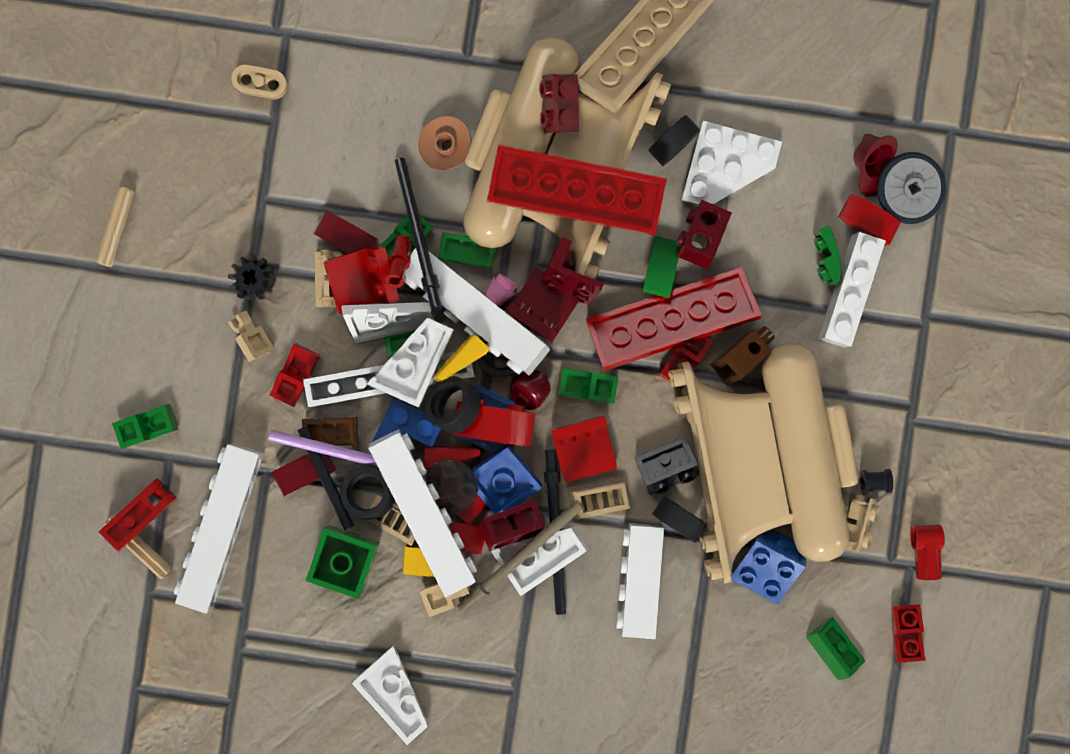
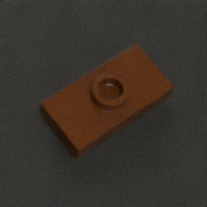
M358 417L302 419V427L308 426L315 441L336 446L359 444Z

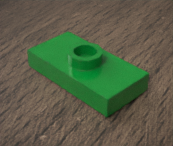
M442 232L438 259L492 269L496 248L480 246L468 236Z

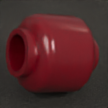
M534 370L530 376L523 371L510 388V394L514 403L525 406L526 410L538 409L551 391L547 376L539 370Z

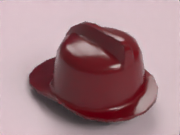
M869 133L864 134L862 141L854 151V164L860 171L859 190L865 197L877 195L880 173L885 165L896 155L898 143L897 139L891 135L878 137Z

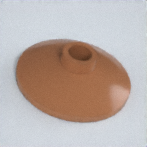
M441 116L431 120L423 128L419 136L418 149L423 161L431 168L441 171L451 170L465 161L472 138L469 129L461 120L452 116ZM451 142L452 146L450 149L444 150L445 144Z

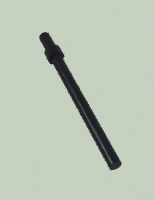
M400 157L395 159L394 162L423 275L421 282L423 290L427 292L431 310L438 311L442 309L438 292L440 285L437 275L433 272L406 160Z
M556 449L545 450L546 471L544 472V483H547L549 523L560 515L558 483L561 480L560 471H557ZM562 568L553 574L556 615L566 614L564 570Z

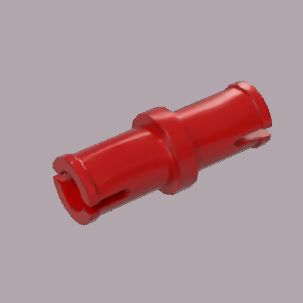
M399 235L396 238L394 251L388 259L390 266L385 281L391 287L403 285L405 272L411 264L410 252L413 240H410L411 237L407 235Z

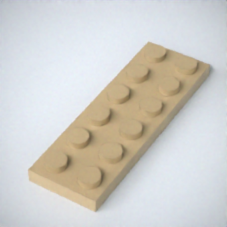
M640 0L575 73L578 74V90L613 113H616L714 0Z

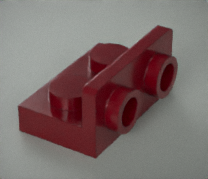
M578 74L542 75L539 93L541 98H543L540 122L542 127H544V133L579 132Z

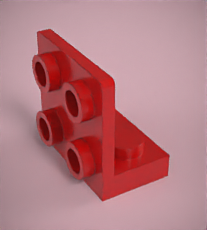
M374 245L324 261V267L339 314H343V305H369L378 302L392 304L399 301L396 287L389 286L385 281L390 266L385 247Z
M605 416L550 430L565 482L617 468Z

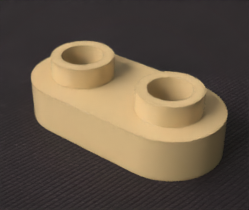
M240 65L235 68L231 76L233 86L240 93L276 100L283 97L288 89L286 78L277 70ZM245 77L252 78V81L249 85L243 84V80ZM272 82L279 83V86L276 90L270 89V85Z

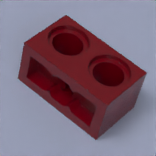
M704 200L700 201L697 208L691 207L685 221L689 223L687 231H681L676 243L680 247L676 257L707 270L714 260L732 212ZM701 219L708 220L711 225H706ZM692 242L699 243L702 248L695 247Z
M532 500L483 518L479 528L488 550L491 552L539 534L544 528L545 523L536 501Z

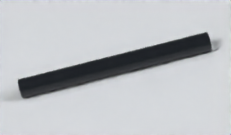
M308 426L297 430L300 437L314 440ZM307 450L344 531L353 527L354 523L343 506L340 494L321 454Z

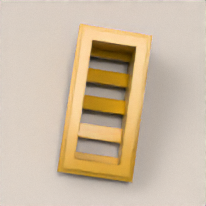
M476 335L469 336L433 375V379L437 382L447 379L488 353L490 348Z

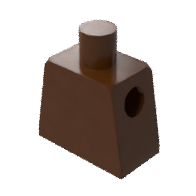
M763 326L758 332L752 330L734 342L711 362L710 366L727 385L738 381L746 376L771 352L768 344L775 339V336L766 326Z

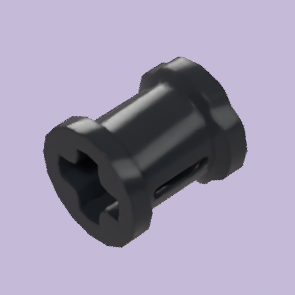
M884 469L883 472L861 470L860 487L862 494L866 495L872 491L892 493V471L890 469Z

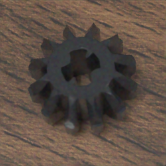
M251 255L249 262L244 256L240 257L242 266L240 267L233 263L231 267L237 272L236 274H228L229 279L236 280V282L230 285V289H239L237 297L242 299L247 295L249 302L254 301L255 295L260 300H264L263 290L269 293L273 292V289L267 286L268 282L276 283L277 280L274 277L268 276L275 271L274 267H266L268 260L265 258L260 259L258 262L256 255ZM250 273L255 274L257 279L255 284L247 278Z

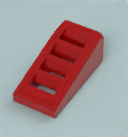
M427 446L424 448L425 469H432L476 458L481 455V448Z

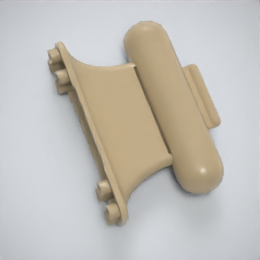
M547 37L535 42L527 52L512 93L495 89L489 96L465 157V164L468 167L481 172L465 210L463 225L466 234L473 242L483 247L497 248L511 242L523 215L544 225L558 238L564 237L571 240L572 243L569 251L573 252L572 258L575 272L595 280L599 267L590 264L591 258L595 256L603 259L610 242L600 237L603 229L602 225L487 202L498 145L625 170L642 128L653 131L661 110L651 107L652 103L663 106L671 84L661 80L662 74L655 73L648 84L632 94L616 113H613L589 96L578 93L579 132L544 133V127H542L540 122L543 98H541L539 93V85L542 81V75L575 74L581 64L579 55L571 44L561 38Z
M784 343L774 347L762 362V375L766 392L756 394H734L710 388L696 377L689 362L678 363V369L668 371L671 387L685 385L682 389L683 396L673 398L676 414H686L687 421L690 423L699 467L709 531L703 532L699 539L702 550L705 549L706 553L713 552L714 559L704 560L707 577L710 576L711 581L719 579L723 584L730 583L732 565L741 548L756 536L787 524H791L798 552L806 559L814 562H828L841 556L848 547L850 536L841 488L856 485L859 478L846 410L841 404L825 406L817 362L813 353L805 346L796 343Z

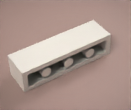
M861 232L851 236L841 266L840 282L835 285L818 337L819 340L841 347L852 346L886 240Z
M629 523L628 529L623 530L622 545L627 546L626 557H621L620 573L625 574L624 584H619L618 601H623L622 612H617L616 628L621 629L622 637L656 639L664 527L662 525Z

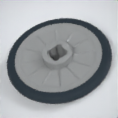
M918 152L903 153L890 160L880 173L877 184V195L882 209L903 224H918L931 218L941 207L946 193V181L940 166L931 157ZM911 184L915 188V191L912 193L908 188V186Z

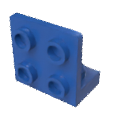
M771 529L753 538L752 546L732 572L731 580L778 604L806 568L807 559L798 552L792 539Z

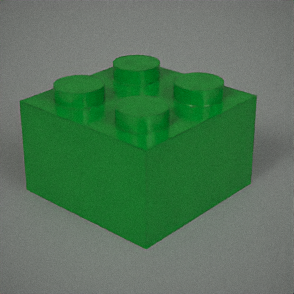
M331 525L325 526L306 582L359 599L364 592L380 542Z

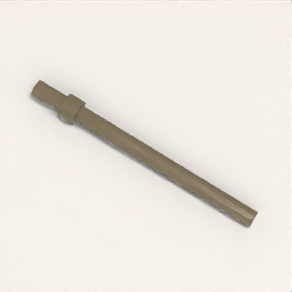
M576 500L483 583L479 582L471 589V594L457 605L459 611L465 614L478 601H484L496 585L584 509L583 504Z

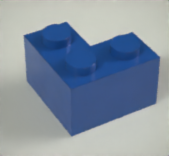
M394 397L372 442L400 429L402 435L407 433L410 437L433 447L442 429L430 422L426 411Z

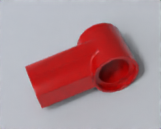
M942 525L912 526L910 541L913 550H915L916 579L928 581L942 579L941 549L944 548L945 544Z

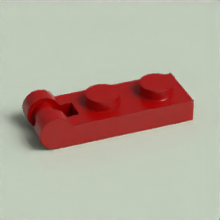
M158 478L150 483L98 531L118 552L127 546L177 499L172 492L168 493L162 487L164 484ZM152 495H155L160 500L155 506L148 500Z

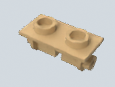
M332 250L315 252L316 307H336L324 267V261L342 256V252H332Z
M856 494L855 499H852L848 518L857 520V524L848 523L850 536L846 549L853 550L855 545L857 546L856 552L861 553L864 548L868 549L870 546L872 533L869 532L871 521L875 522L878 517L879 506L876 505V499L870 498L869 503H866L867 497Z

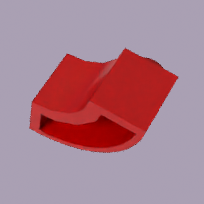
M481 399L480 411L476 420L467 429L452 433L453 435L530 447L535 413L524 412L525 406L508 404V409L486 406V400ZM457 401L456 412L462 403L460 401Z

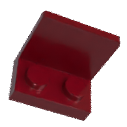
M562 237L551 256L541 283L545 284L553 292H564L572 295V299L579 303H593L604 284L567 268L573 252L569 251L572 241Z
M535 268L513 303L511 302L505 312L552 343L578 302L572 299V295L549 290L545 284L541 283L545 273Z

